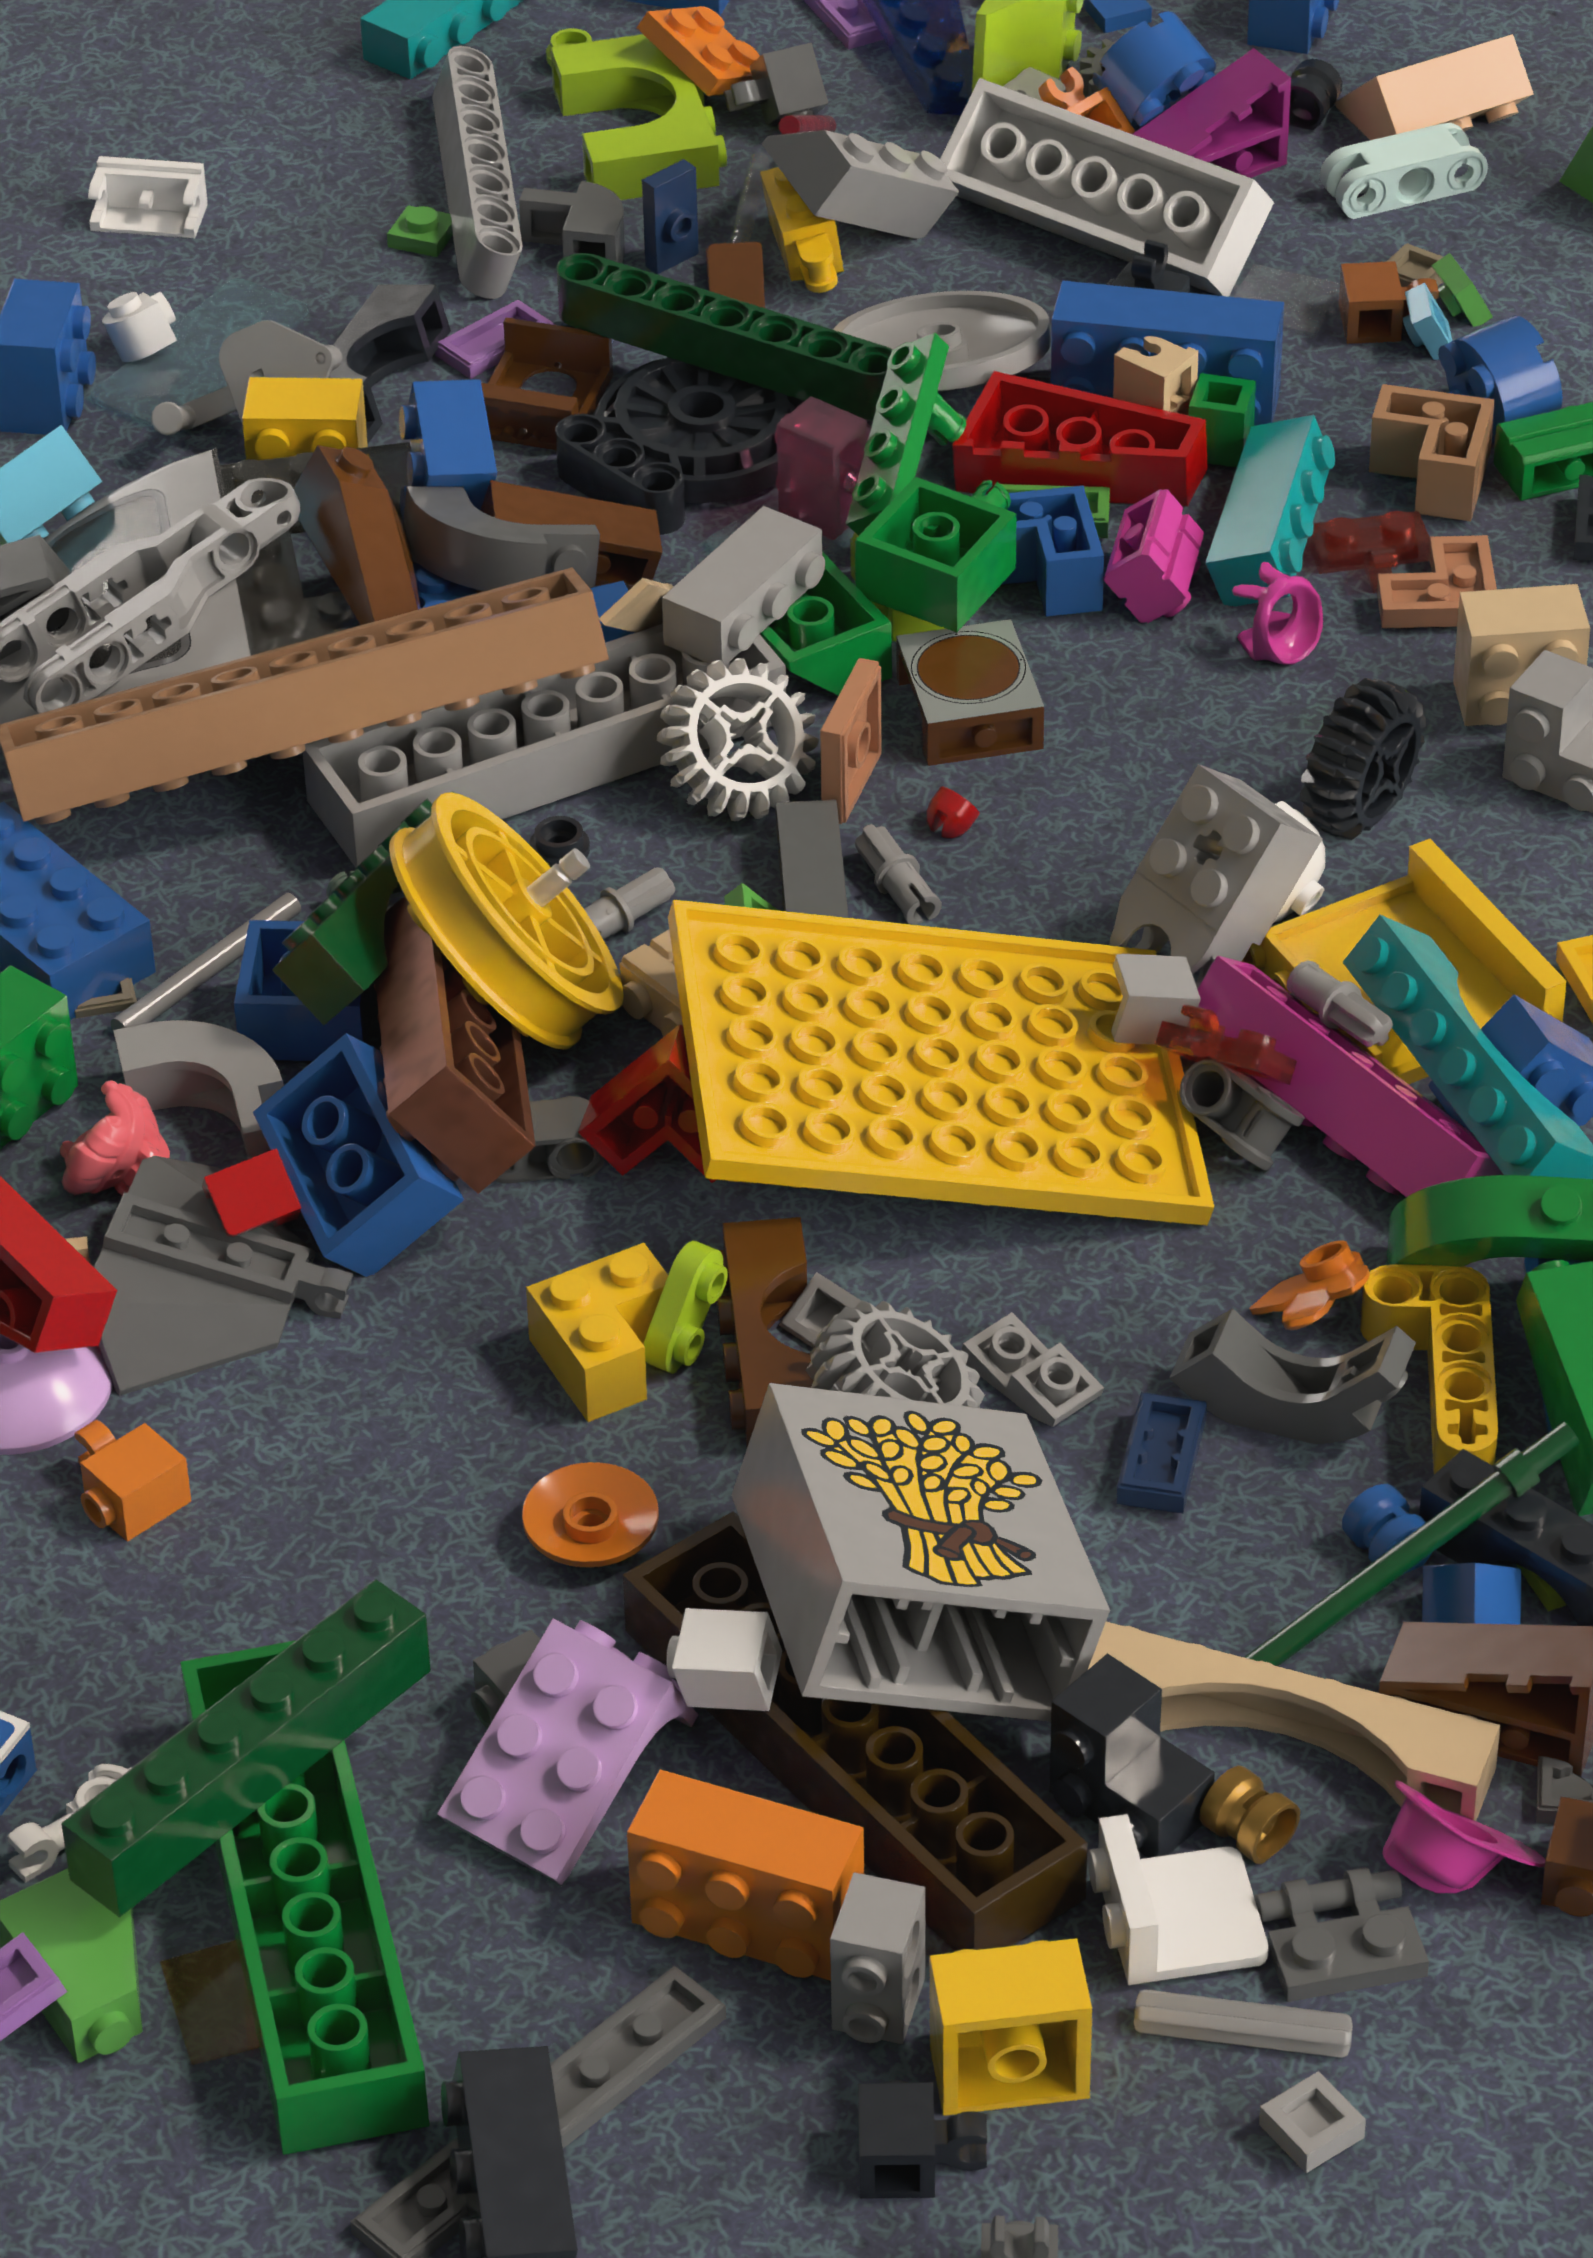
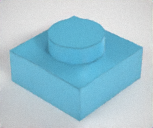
M1423 283L1405 292L1409 315L1403 317V322L1413 344L1416 347L1424 344L1433 360H1439L1438 350L1440 346L1450 343L1452 336L1447 318L1426 284Z

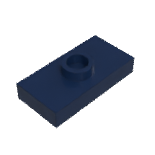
M683 159L642 179L645 267L657 275L699 254L696 167Z
M1141 1392L1117 1485L1116 1504L1184 1513L1206 1421L1207 1402Z

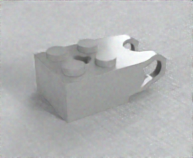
M1198 764L1121 896L1109 945L1126 947L1132 935L1144 927L1142 939L1134 948L1156 950L1157 953L1170 941L1171 956L1186 957L1192 975L1200 969L1199 977L1195 983L1198 989L1217 955L1242 961L1252 943L1257 945L1262 943L1323 838L1242 780Z

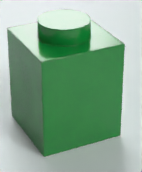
M1200 373L1189 404V416L1206 420L1208 464L1238 467L1250 428L1254 426L1255 380Z

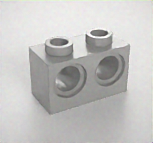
M853 1873L830 1938L833 2030L846 2032L850 2037L865 2043L885 2040L903 2044L925 1980V1887Z

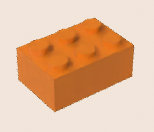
M659 1770L627 1831L632 1923L642 1925L648 1932L658 1937L672 1938L680 1936L710 1945L712 1949L726 1957L738 1958L745 1955L776 1964L784 1972L795 1977L805 1978L813 1975L831 1981L830 1938L853 1873L864 1874V1827Z

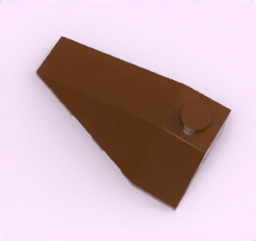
M317 445L294 487L300 502L298 519L360 625L421 609L410 544L389 492L373 467L372 460L365 453L355 448L345 447L341 450Z

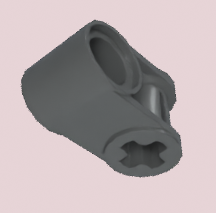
M1201 1060L1193 1064L1185 1072L1180 1084V1097L1186 1109L1222 1137L1221 1140L1231 1149L1266 1171H1269L1274 1163L1271 1155L1291 1126L1299 1127L1305 1119L1295 1108L1261 1087L1253 1079L1214 1060ZM1224 1087L1223 1095L1216 1103L1219 1091Z
M566 1096L553 1100L530 1101L536 1146L517 1161L512 1169L509 1168L494 1181L518 1183L554 1178L562 1180L571 1179L570 1174L583 1173L584 1177L595 1175L603 1167L605 1158L578 1133L589 1105V1100L576 1096Z

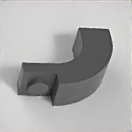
M406 486L403 529L410 544L412 558L431 573L465 587L488 591L573 567L589 588L595 587L600 533L596 525H536L509 522L489 516L474 507L464 487Z
M1232 1308L1188 1334L1169 1379L1193 1400L1207 1402V1410L1230 1424L1312 1444L1334 1443L1352 1439L1371 1431L1382 1402H1386L1395 1396L1405 1384L1408 1378L1405 1368L1416 1342L1398 1326H1395L1347 1354L1330 1358L1307 1357L1275 1345Z

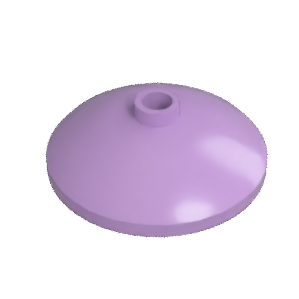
M0 1334V1455L34 1452L59 1444L73 1437L76 1431L91 1423L100 1414L110 1397L113 1383L99 1346L34 1353Z

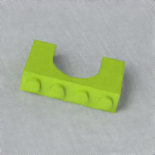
M643 34L551 47L553 90L563 116L620 108L642 109L662 116L642 125L582 133L584 176L587 182L606 187L614 192L620 200L642 197V179L685 159L696 167L697 189L720 186L719 168L727 166V152L723 136H715V119L711 106L704 107L703 91Z

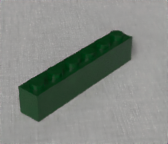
M377 1579L372 1581L64 1820L61 1825L70 1881L119 1918L431 1672L426 1614Z

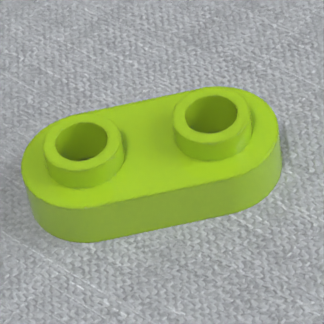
M690 1241L678 1253L670 1269L645 1337V1362L673 1374L682 1364L690 1366L698 1358L705 1339L702 1327L710 1305L719 1299L727 1282L728 1271L723 1266L721 1251L697 1241Z

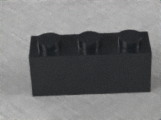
M548 2046L459 2052L453 2080L443 2081L441 2085V2110L444 2126H456L459 2148L451 2149L450 2178L454 2195L465 2194L468 2217H461L459 2222L461 2258H576L578 2249Z

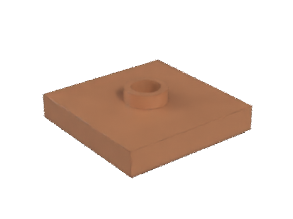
M859 658L820 730L821 800L836 799L839 824L846 823L882 754L881 666H879L878 661Z

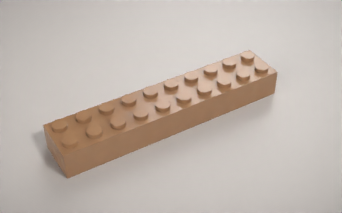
M572 567L0 724V746L23 822L35 819L37 824H49L69 817L71 815V808L93 802L96 808L112 807L129 800V792L153 786V790L156 792L173 790L189 782L188 776L209 770L216 776L231 774L244 769L247 766L246 760L270 754L271 759L289 758L306 750L305 744L324 738H328L330 743L350 741L364 734L363 728L382 722H386L388 727L408 725L422 718V711L444 706L447 711L466 709L480 702V695L501 689L505 695L524 693L538 686V679L559 673L563 679L585 676L595 671V663L609 660L593 592Z

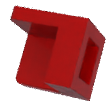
M277 1148L203 1178L202 1189L207 1199H212L223 1228L229 1237H235L270 1222L273 1223L275 1228L299 1218L302 1207Z

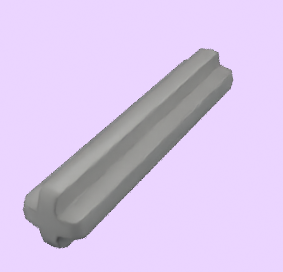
M1146 1989L1139 1991L1134 2011L1135 2030L1142 2034L1338 2058L1346 2057L1351 2047L1352 2018L1343 2013Z

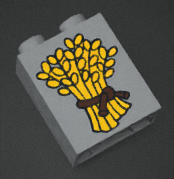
M769 1383L732 1492V1498L802 1696L1051 1722V1701L1088 1670L1110 1609L1027 1414Z

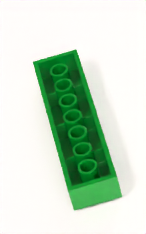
M296 1640L181 1661L188 1723L195 1720ZM343 1740L215 1842L283 2155L430 2126L425 2069L345 1740Z

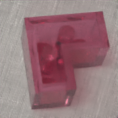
M814 397L808 398L793 412L781 419L777 424L775 432L778 459L776 487L778 490L780 513L822 529V536L831 540H835L849 528L846 525L853 498L852 493L858 480L864 457V448L872 427L867 424V420Z

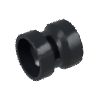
M1308 59L1301 62L1291 74L1290 126L1307 130L1316 129L1327 116L1329 109L1339 99L1343 90L1342 79L1339 72L1331 64L1319 59Z

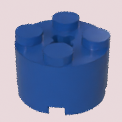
M1167 11L1158 14L1164 22L1152 28L1144 20L1125 33L1101 59L1100 62L1106 69L1102 77L1094 72L1092 78L1094 85L1099 91L1108 87L1135 132L1215 76L1216 63L1174 12Z
M1517 315L1502 319L1452 340L1450 343L1440 346L1438 350L1439 360L1445 371L1450 390L1448 393L1494 399L1491 446L1495 445L1496 426L1499 423L1560 410L1562 407V387L1553 359L1543 362L1536 346L1544 343V340L1530 322Z

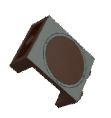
M1011 619L963 626L957 633L948 629H940L896 636L897 681L899 685L911 684L923 719V754L928 766L1044 749V704Z

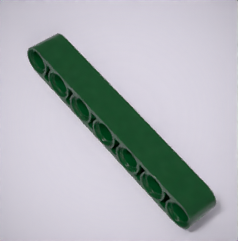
M572 254L564 257L556 266L559 318L572 327L860 419L874 420L876 403L880 397L888 367L887 362L893 350L887 346L593 254Z

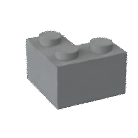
M1544 650L1509 690L1502 778L1513 781L1523 789L1535 790L1566 802L1576 810L1589 811L1593 813V668Z

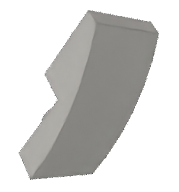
M1013 1312L963 1343L961 1351L969 1354L966 1363L968 1367L975 1369L984 1380L1031 1417L1052 1427L1101 1396L1104 1389L1061 1343L1048 1350Z

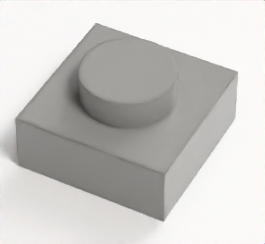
M1319 2071L1260 2106L1259 2125L1305 2173H1308L1365 2137L1366 2119Z

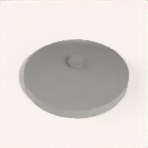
M946 291L898 298L856 312L841 321L833 329L887 346L891 349L897 348L902 343L912 342L935 332L949 345L938 391L961 389L987 383L994 371L1010 375L1016 374L1038 362L1046 355L1051 346L1049 316L1041 306L1018 296L987 291Z

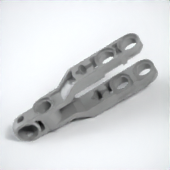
M273 478L248 480L214 504H207L198 508L162 534L112 545L0 622V652L7 643L13 640H21L22 644L20 653L12 662L0 665V680L11 683L19 682L28 677L25 683L23 699L38 714L94 699L140 665L146 663L188 634L207 598L247 571L256 561L259 550L283 535L298 521L300 502L293 487L283 480ZM257 490H262L264 493L263 498L257 503H252L253 493ZM109 579L107 582L109 590L103 594L104 587L102 584ZM68 607L69 617L65 625L54 632H47V621L50 615L59 608ZM152 616L150 618L152 627L145 631L147 629V623L145 620ZM104 644H111L112 652L108 661L99 668L90 669L89 662L93 652ZM63 677L64 684L60 694L49 702H41V692L44 686L54 678Z

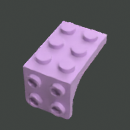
M553 1618L437 1815L450 1825L562 1885L570 1875L630 1770L649 1741L672 1719L692 1727L698 1714L692 1707H687L677 1681L669 1677L667 1666L641 1652H638L634 1661H632L624 1653L613 1647L616 1641L593 1625L579 1620L575 1629H572Z

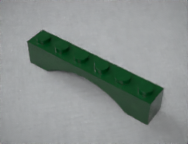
M428 798L400 822L401 824L378 845V848L367 856L354 869L355 871L330 893L331 895L306 917V920L282 942L289 953L272 970L323 1026L362 994L388 967L384 944L385 913L389 899L405 896L392 866L389 852L392 836L400 829L417 828L431 816L432 803Z

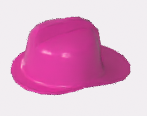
M1395 1781V1786L1406 1798L1383 1847L1382 1856L1388 1865L1420 1887L1435 1893L1461 1892L1476 1885L1504 1857L1536 1867H1545L1546 1859L1520 1841L1477 1821L1444 1809L1403 1782Z

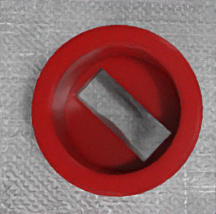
M941 786L929 803L926 821L933 832L943 824L941 831L943 838H955L966 833L980 813L972 803L960 794Z

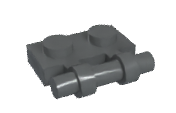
M1367 1867L1345 1871L1343 1879L1310 1885L1307 1884L1304 1878L1282 1882L1281 1890L1255 1895V1902L1262 1923L1287 1918L1290 1924V1928L1268 1931V1949L1287 2002L1428 1977L1429 1960L1409 1906L1380 1911L1377 1903L1402 1897L1401 1880L1397 1870L1370 1873ZM1350 1907L1353 1916L1317 1922L1314 1913Z

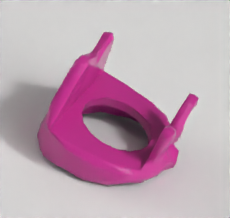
M1263 562L1259 569V577L1262 581L1269 584L1268 587L1238 585L1232 590L1235 596L1255 599L1259 603L1254 616L1253 627L1240 632L1238 640L1249 656L1255 661L1268 660L1274 663L1293 665L1307 657L1317 646L1323 629V612L1320 596L1312 584L1304 577H1289L1273 568L1269 562ZM1291 594L1293 600L1291 614L1272 611L1274 605L1281 597Z

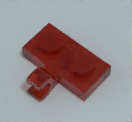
M1391 511L1380 516L1354 519L1340 517L1331 519L1328 522L1313 523V534L1307 539L1319 574L1365 569L1373 593H1377L1378 574H1391V567H1396L1400 564L1430 561V537L1419 511Z
M1183 1005L1181 1009V1014L1189 1017L1187 1026L1166 1021L1161 1022L1154 1045L1188 1061L1197 1063L1201 1060H1214L1242 1074L1290 1085L1297 1061L1275 1051L1277 1040L1270 1036L1247 1029H1240L1238 1038L1224 1036L1226 1028L1219 1025L1218 1017L1214 1011L1192 1005Z

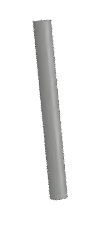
M285 893L249 920L290 921L301 912V904L293 894ZM249 920L111 1020L112 1030L150 1023L242 956Z

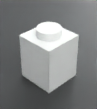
M686 1608L680 1635L672 1636L668 1644L667 1671L670 1678H676L687 1707L769 1711L782 1649L768 1612Z

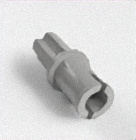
M873 824L865 826L863 834L855 839V847L875 874L874 883L878 890L883 894L889 893L910 925L923 922V919L916 911L918 906L929 920L935 918L941 910L942 903L919 874L920 865L916 858L910 854H904L885 827H875Z
M655 867L618 890L611 887L601 891L600 898L584 908L602 938L605 939L620 930L625 933L632 930L634 920L668 901L675 892V886L664 869Z
M1309 960L1301 962L1290 973L1287 980V990L1291 992L1290 995L1317 1011L1320 1021L1325 1026L1331 1029L1341 1028L1366 1047H1371L1375 1044L1382 1046L1389 1040L1388 1032L1393 1026L1391 1018L1362 998L1361 990L1354 983L1338 981L1322 970L1317 963Z

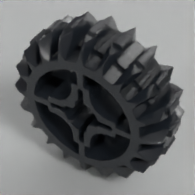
M1364 678L1357 685L1352 684L1347 688L1344 697H1339L1335 700L1330 715L1323 717L1321 730L1317 735L1313 736L1315 741L1313 748L1306 756L1308 761L1307 769L1301 776V782L1304 784V787L1300 792V801L1304 803L1303 813L1310 818L1311 823L1320 826L1322 831L1338 837L1341 835L1353 840L1363 830L1370 831L1403 798V792L1407 784L1412 782L1411 775L1414 767L1420 762L1418 758L1419 749L1425 743L1424 736L1421 734L1426 726V718L1423 716V704L1417 701L1415 695L1406 692L1404 687L1390 681L1383 682L1377 679Z

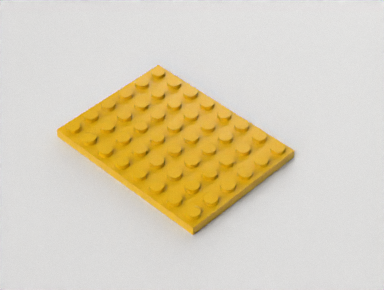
M672 901L668 915V925L705 1178L731 1182H750L795 1188L835 1190L858 1194L888 1195L922 1200L930 1199L985 1206L993 1205L1049 1212L1057 1211L1208 1226L1214 1210V1203L1194 1115L1182 1104L1180 1097V1084L1184 1072L1178 1046L1117 1043L1114 1041L1111 1032L1123 998L1113 969L1116 955H1157L1156 950L692 901Z

